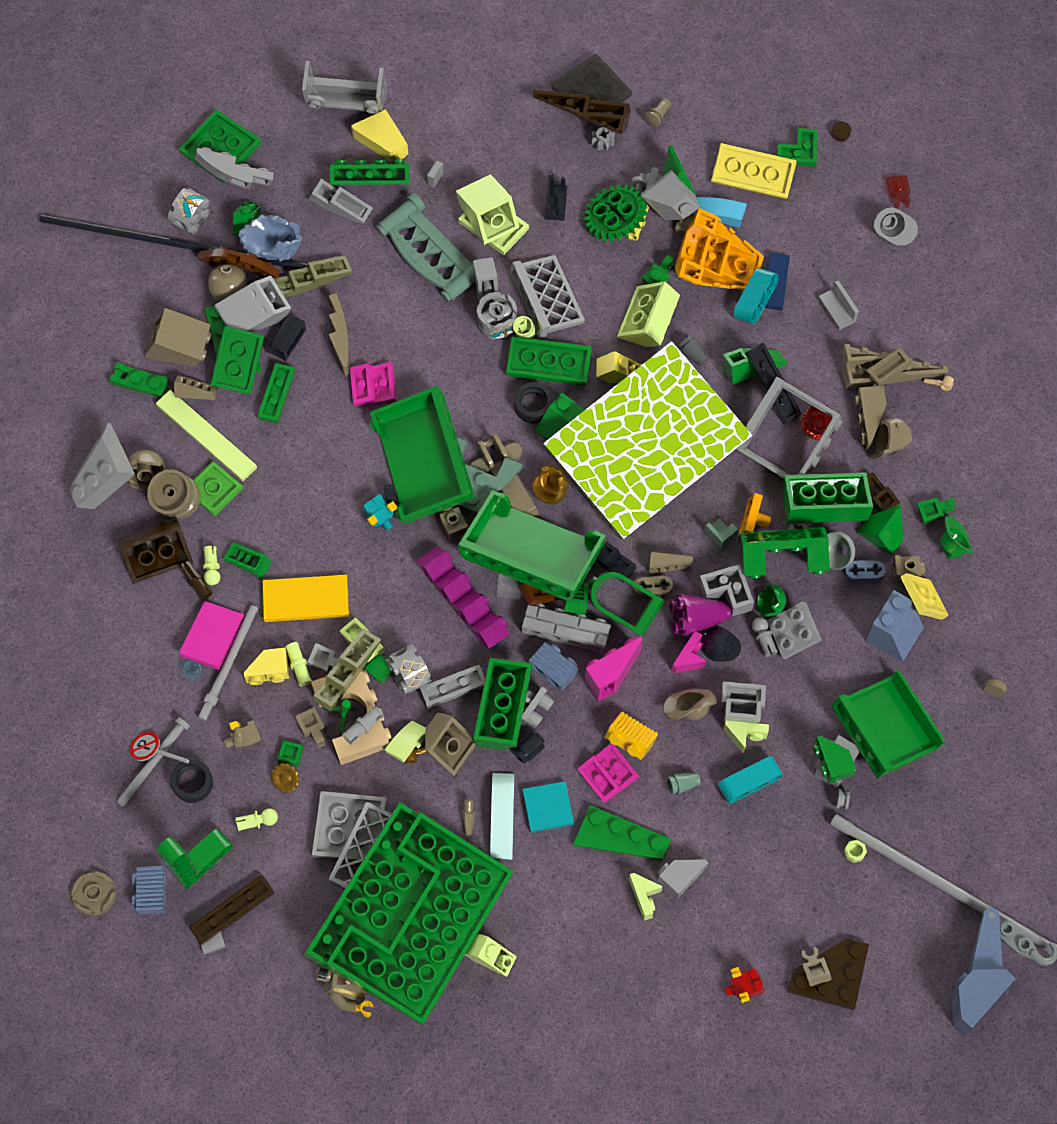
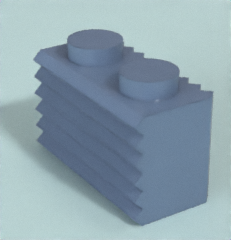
M545 642L529 659V663H532V669L562 692L578 674V665L572 658L568 657L566 659L560 654L561 650L556 645H549Z
M137 867V872L133 873L132 877L133 887H136V895L132 896L133 909H136L139 915L165 914V867Z

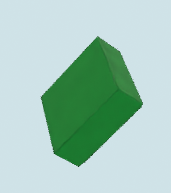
M381 654L365 667L367 673L379 684L393 673V670L390 671L385 658Z
M283 740L277 762L299 767L304 745Z

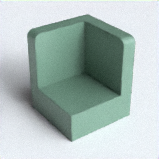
M718 519L712 525L708 522L704 529V533L720 549L736 538L738 531L733 524L727 527L721 519Z

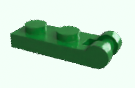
M115 363L114 373L110 375L108 380L112 385L159 398L164 396L169 383V378L127 367L122 363ZM121 375H127L126 379H121Z

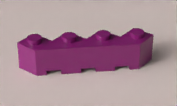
M436 546L418 559L417 563L427 579L437 586L439 593L449 605L452 604L456 609L457 615L466 626H470L476 633L475 637L480 643L489 649L509 635L506 626H508L507 622L501 615L497 616L490 611L487 606L489 604L488 599L484 594H478L471 588L469 576L464 571L460 572L454 568L451 563L453 559L450 553Z

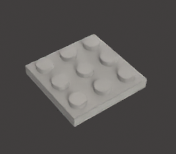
M321 791L312 857L338 860L366 802L385 810L386 797ZM368 809L365 814L367 823L379 821L377 813ZM381 824L369 827L373 838L378 837L382 831ZM366 829L357 831L355 834L358 843L370 840ZM352 840L350 846L355 845L354 840ZM371 843L360 846L363 858H365L372 847ZM356 848L347 851L348 861L360 859Z

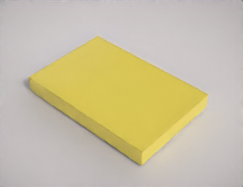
M908 573L901 576L920 615L941 620L948 617V613L931 580Z

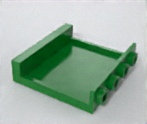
M896 670L891 677L854 694L839 696L831 705L877 779L935 752L946 742L942 733L931 720L929 713L921 705L918 696L914 694L906 678L899 670Z

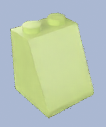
M491 174L456 191L460 207L484 245L519 228L512 197Z

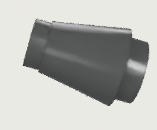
M688 336L679 345L681 353L699 366L708 359V356L697 340L691 336Z

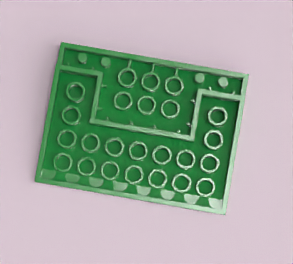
M399 802L304 956L423 1025L514 871L421 812L418 814Z

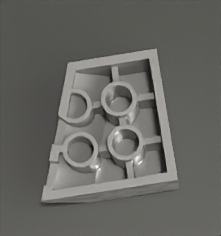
M108 423L76 473L69 489L78 508L95 509L135 475L111 423Z

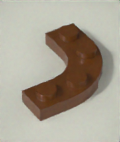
M220 246L219 249L200 251L197 258L211 267L233 264L251 271L262 278L272 276L273 279L278 278L280 273L278 269L273 267V264L259 260L258 256L253 253L243 254Z

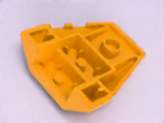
M698 208L684 233L675 264L677 276L695 285L745 290L755 270L761 268L764 256L747 241H742L737 237L733 229H728L720 222L721 219Z

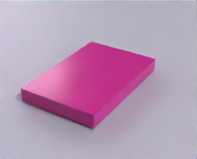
M204 601L179 652V657L219 670L242 624L244 614Z

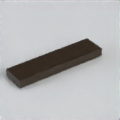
M260 875L190 925L189 930L202 946L219 932L227 929L274 895L275 891L263 875Z

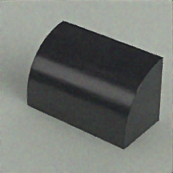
M287 316L265 351L287 361L306 331L305 321L294 316Z

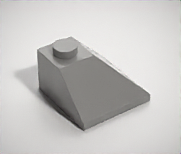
M672 170L640 194L665 221L685 219L699 208L695 194Z

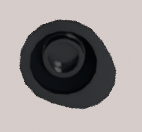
M723 628L709 629L701 639V643H703L701 647L702 653L712 661H731L737 658L741 652L739 639Z

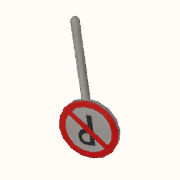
M153 732L140 734L133 740L130 746V754L137 761L148 760L158 753L184 763H189V760L159 750L160 740Z

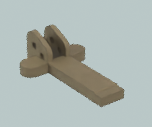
M494 433L488 441L483 443L480 440L477 442V451L481 458L472 462L470 466L488 474L491 473V475L496 477L505 458L513 461L521 458L522 447L518 443H510L503 446L498 435ZM491 445L494 446L502 460L496 464H493L486 449ZM516 474L511 479L512 481L503 487L501 492L508 496L511 508L538 517L539 512Z

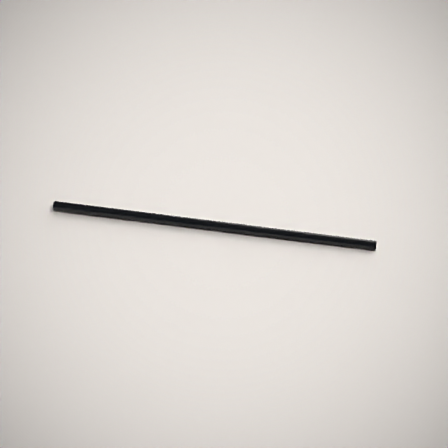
M43 214L39 218V221L43 223L199 252L208 249H219L216 246ZM232 250V251L240 252V253H243V254L248 253V252H243V251ZM258 257L259 260L269 262L275 266L296 270L308 266V263L292 260L279 262V260H266V258Z

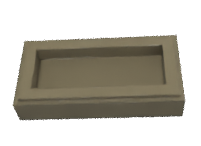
M899 347L866 371L877 386H882L911 366L912 361Z

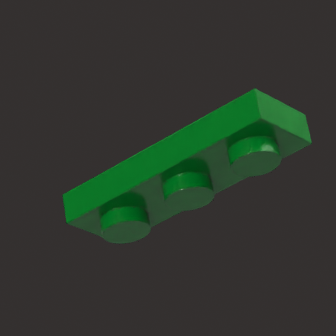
M275 363L258 413V420L275 424L279 423L296 372L295 367Z

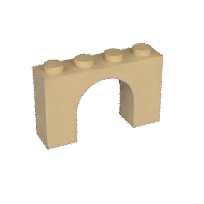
M361 670L340 700H356L366 708L368 713L375 706L374 702L377 701L374 690H369L367 683L370 682L366 670ZM326 677L311 682L314 693L324 684ZM384 717L379 719L370 727L371 730L368 733L362 734L352 745L343 736L332 740L341 765L386 749L389 740H392L388 727L383 728L381 721L385 720Z

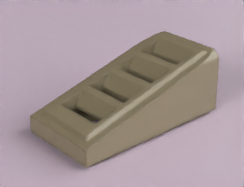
M178 375L174 382L176 398L215 400L219 392V387Z
M651 552L649 574L691 568L693 557Z

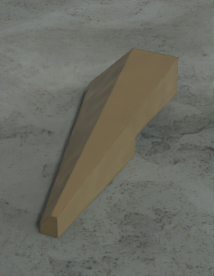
M844 344L842 375L846 390L877 386L866 370L890 353H876L868 351V348L863 347L859 349L850 347V344ZM912 361L911 366L885 384L946 376L948 369L947 366L938 367L930 365V362L926 361L923 363Z

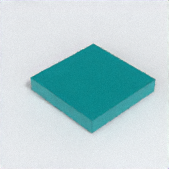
M566 781L523 789L531 833L574 825Z

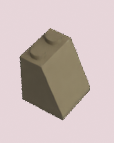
M164 308L154 322L144 357L196 367L200 361L203 362L207 351L204 350L205 343L208 344L211 338V332H209L210 324Z

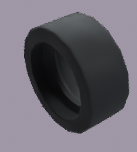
M536 382L521 386L516 391L514 397L516 414L520 419L528 423H540L547 409L553 403L550 390L543 384ZM533 393L541 395L545 399V407L538 412L526 411L521 403L524 396Z
M188 759L189 763L180 762L174 767L170 777V784L175 795L180 800L187 803H197L204 800L210 794L213 788V777L209 768L203 762L196 759ZM190 769L199 770L205 778L203 787L195 793L184 792L179 785L180 776Z

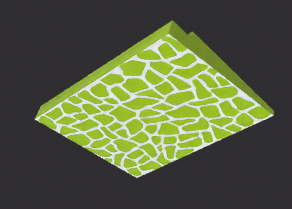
M671 341L543 444L606 523L623 540L748 440L752 434Z

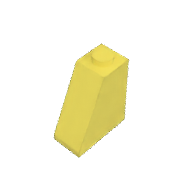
M386 109L351 125L354 139L388 161L402 160L408 155V144Z

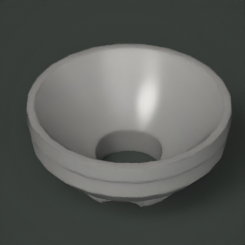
M842 532L827 534L829 538L830 568L841 570L848 567L855 557L853 541ZM841 543L845 544L847 547V553L845 555H843L839 550V545Z

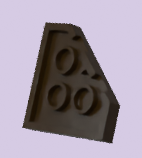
M847 938L819 954L820 958L825 959L832 980L810 986L803 965L795 968L792 973L788 993L855 1010L869 944Z

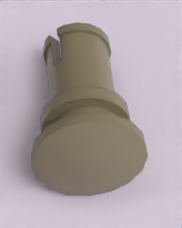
M664 98L655 108L647 111L644 114L646 123L651 127L658 128L664 114L672 107L671 102Z

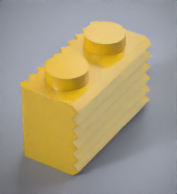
M621 712L610 725L605 738L613 745H617L627 751L631 756L642 760L653 746L658 734L647 728L646 725L643 726L639 721L632 719L631 716L628 717V714Z

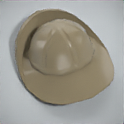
M686 689L669 696L665 701L663 711L668 719L677 720L685 717L688 720L696 721L706 716L709 706L715 705L717 698L708 689Z

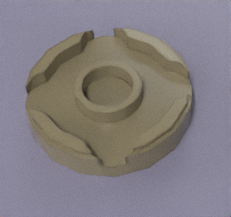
M95 871L84 874L73 885L71 890L72 901L82 914L99 916L113 906L116 899V887L112 879L104 873Z

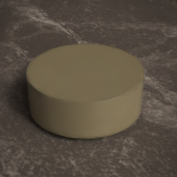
M997 679L987 680L984 691L987 694L996 697L1005 696L1007 690L1006 684Z

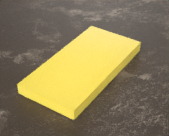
M721 143L711 182L787 199L797 161Z

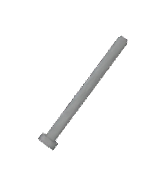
M178 717L175 721L177 725L160 745L159 750L167 752L183 730L187 731L190 725ZM156 753L149 759L118 799L117 803L120 806H124L163 755Z

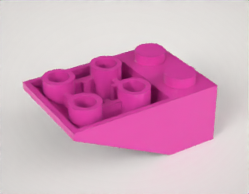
M641 636L637 639L631 638L627 640L623 647L618 650L616 648L611 649L605 654L604 658L600 660L594 659L587 664L585 683L598 702L615 693L641 653L643 640Z

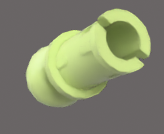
M206 546L203 548L205 563L203 569L207 570L204 574V580L208 585L212 586L220 581V573L217 571L220 565L217 563V548L213 546L212 549V546Z
M265 809L261 815H258L257 811H255V814L236 817L238 831L254 827L259 829L261 823L272 826L278 820V814L273 809Z

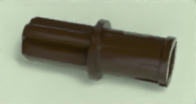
M186 561L180 566L190 581L189 586L195 589L201 600L207 599L213 594L205 583L204 576L199 575L191 562Z

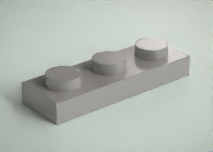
M476 665L420 687V692L427 709L483 688L486 679L480 665Z

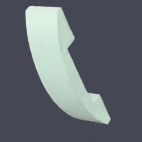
M493 773L490 857L493 859L512 860L514 774Z

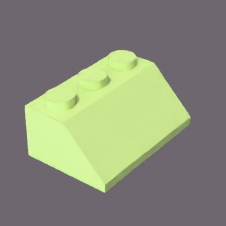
M666 282L637 286L617 337L645 347L661 345L680 294Z

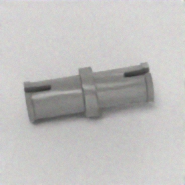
M374 706L362 718L356 719V723L342 734L343 738L352 745L362 734L368 733L371 730L370 727L379 719L384 717L383 713Z

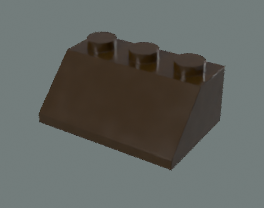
M177 517L117 538L133 584L179 568L186 561L193 563Z

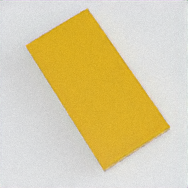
M347 575L263 580L264 621L275 622L349 617Z

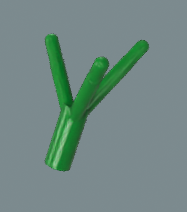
M344 700L341 706H335L331 710L340 711L341 713L340 734L344 733L348 711H356V707H350L351 703L349 700Z

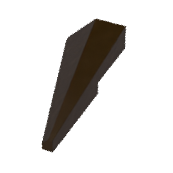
M534 90L533 98L619 134H623L628 127L631 113L629 103L591 100L590 95Z

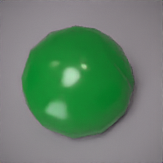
M765 585L764 587L767 589L758 593V611L761 616H776L782 613L785 608V592L779 585Z

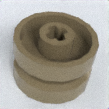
M171 469L159 472L152 478L148 486L147 497L150 505L157 512L172 519L176 517L178 519H185L197 510L201 492L198 484L192 478L182 472Z

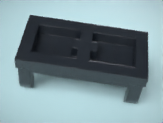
M548 175L545 205L546 220L565 221L567 185L564 177H561V181L558 182L555 181L554 175Z

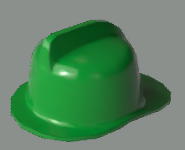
M946 516V531L942 535L940 543L947 559L959 558L966 553L972 554L973 550L964 527L954 517Z

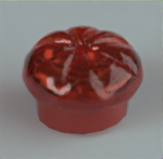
M811 406L801 416L800 424L802 431L809 438L819 440L831 422L832 417Z

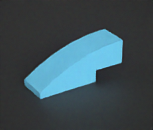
M696 197L699 208L716 215L723 224L740 228L746 211V203L721 198ZM695 210L690 215L694 216L697 210Z

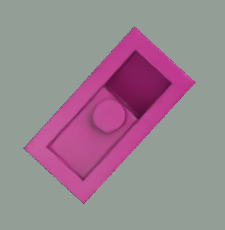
M694 631L674 662L672 672L679 673L705 667L706 661L696 655L703 645L701 643L702 634Z

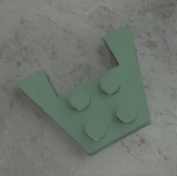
M458 438L463 455L468 443ZM505 458L495 477L465 464L475 498L460 503L458 506L478 514L491 491L500 492L504 486H507L512 481L511 479L517 472L519 473L522 470L523 465Z

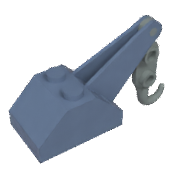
M987 908L982 914L968 974L964 972L952 985L955 989L951 993L953 1026L963 1036L975 1026L1016 979L1006 969H1003L1001 940L1018 955L1029 958L1039 965H1051L1057 959V948L1052 942L1049 943L1052 955L1048 958L1041 956L1033 940L1013 922L1001 920L999 912L995 908Z

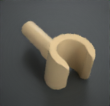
M945 376L943 381L929 378L924 379V383L940 386L946 392L950 391L954 385V379L950 376Z

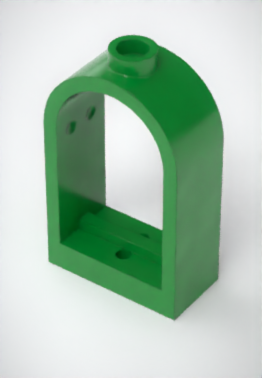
M615 572L603 574L599 578L594 576L589 584L592 602L595 607L644 637L665 602L662 598L622 574ZM610 579H620L651 597L635 626L630 625L600 605L598 592L603 583Z

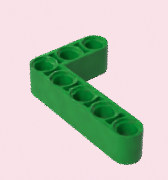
M215 829L188 854L172 837L167 838L158 846L157 853L173 877L187 889L232 849L233 844L219 829Z

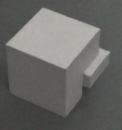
M723 681L721 705H724L723 726L726 720L759 724L761 708L764 709L766 685Z

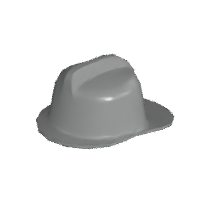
M891 207L876 214L877 216L874 220L875 231L889 242L898 246L907 245L916 238L918 233L916 221L901 210Z

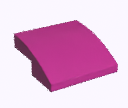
M391 362L371 366L368 363L350 368L353 404L355 406L385 404L397 401L394 366Z
M612 743L596 756L593 755L577 769L604 803L640 777L619 749Z

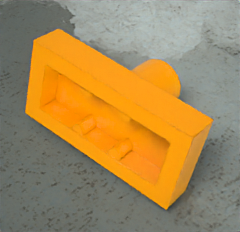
M754 493L748 499L739 537L740 533L753 532L755 524L768 528L771 517L759 513L763 495Z

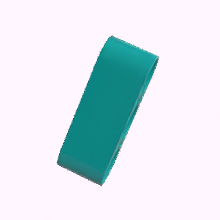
M761 268L755 270L734 309L735 319L755 324L758 321L778 283L777 273Z
M770 756L725 778L718 783V786L728 804H732L783 777V774L773 756Z

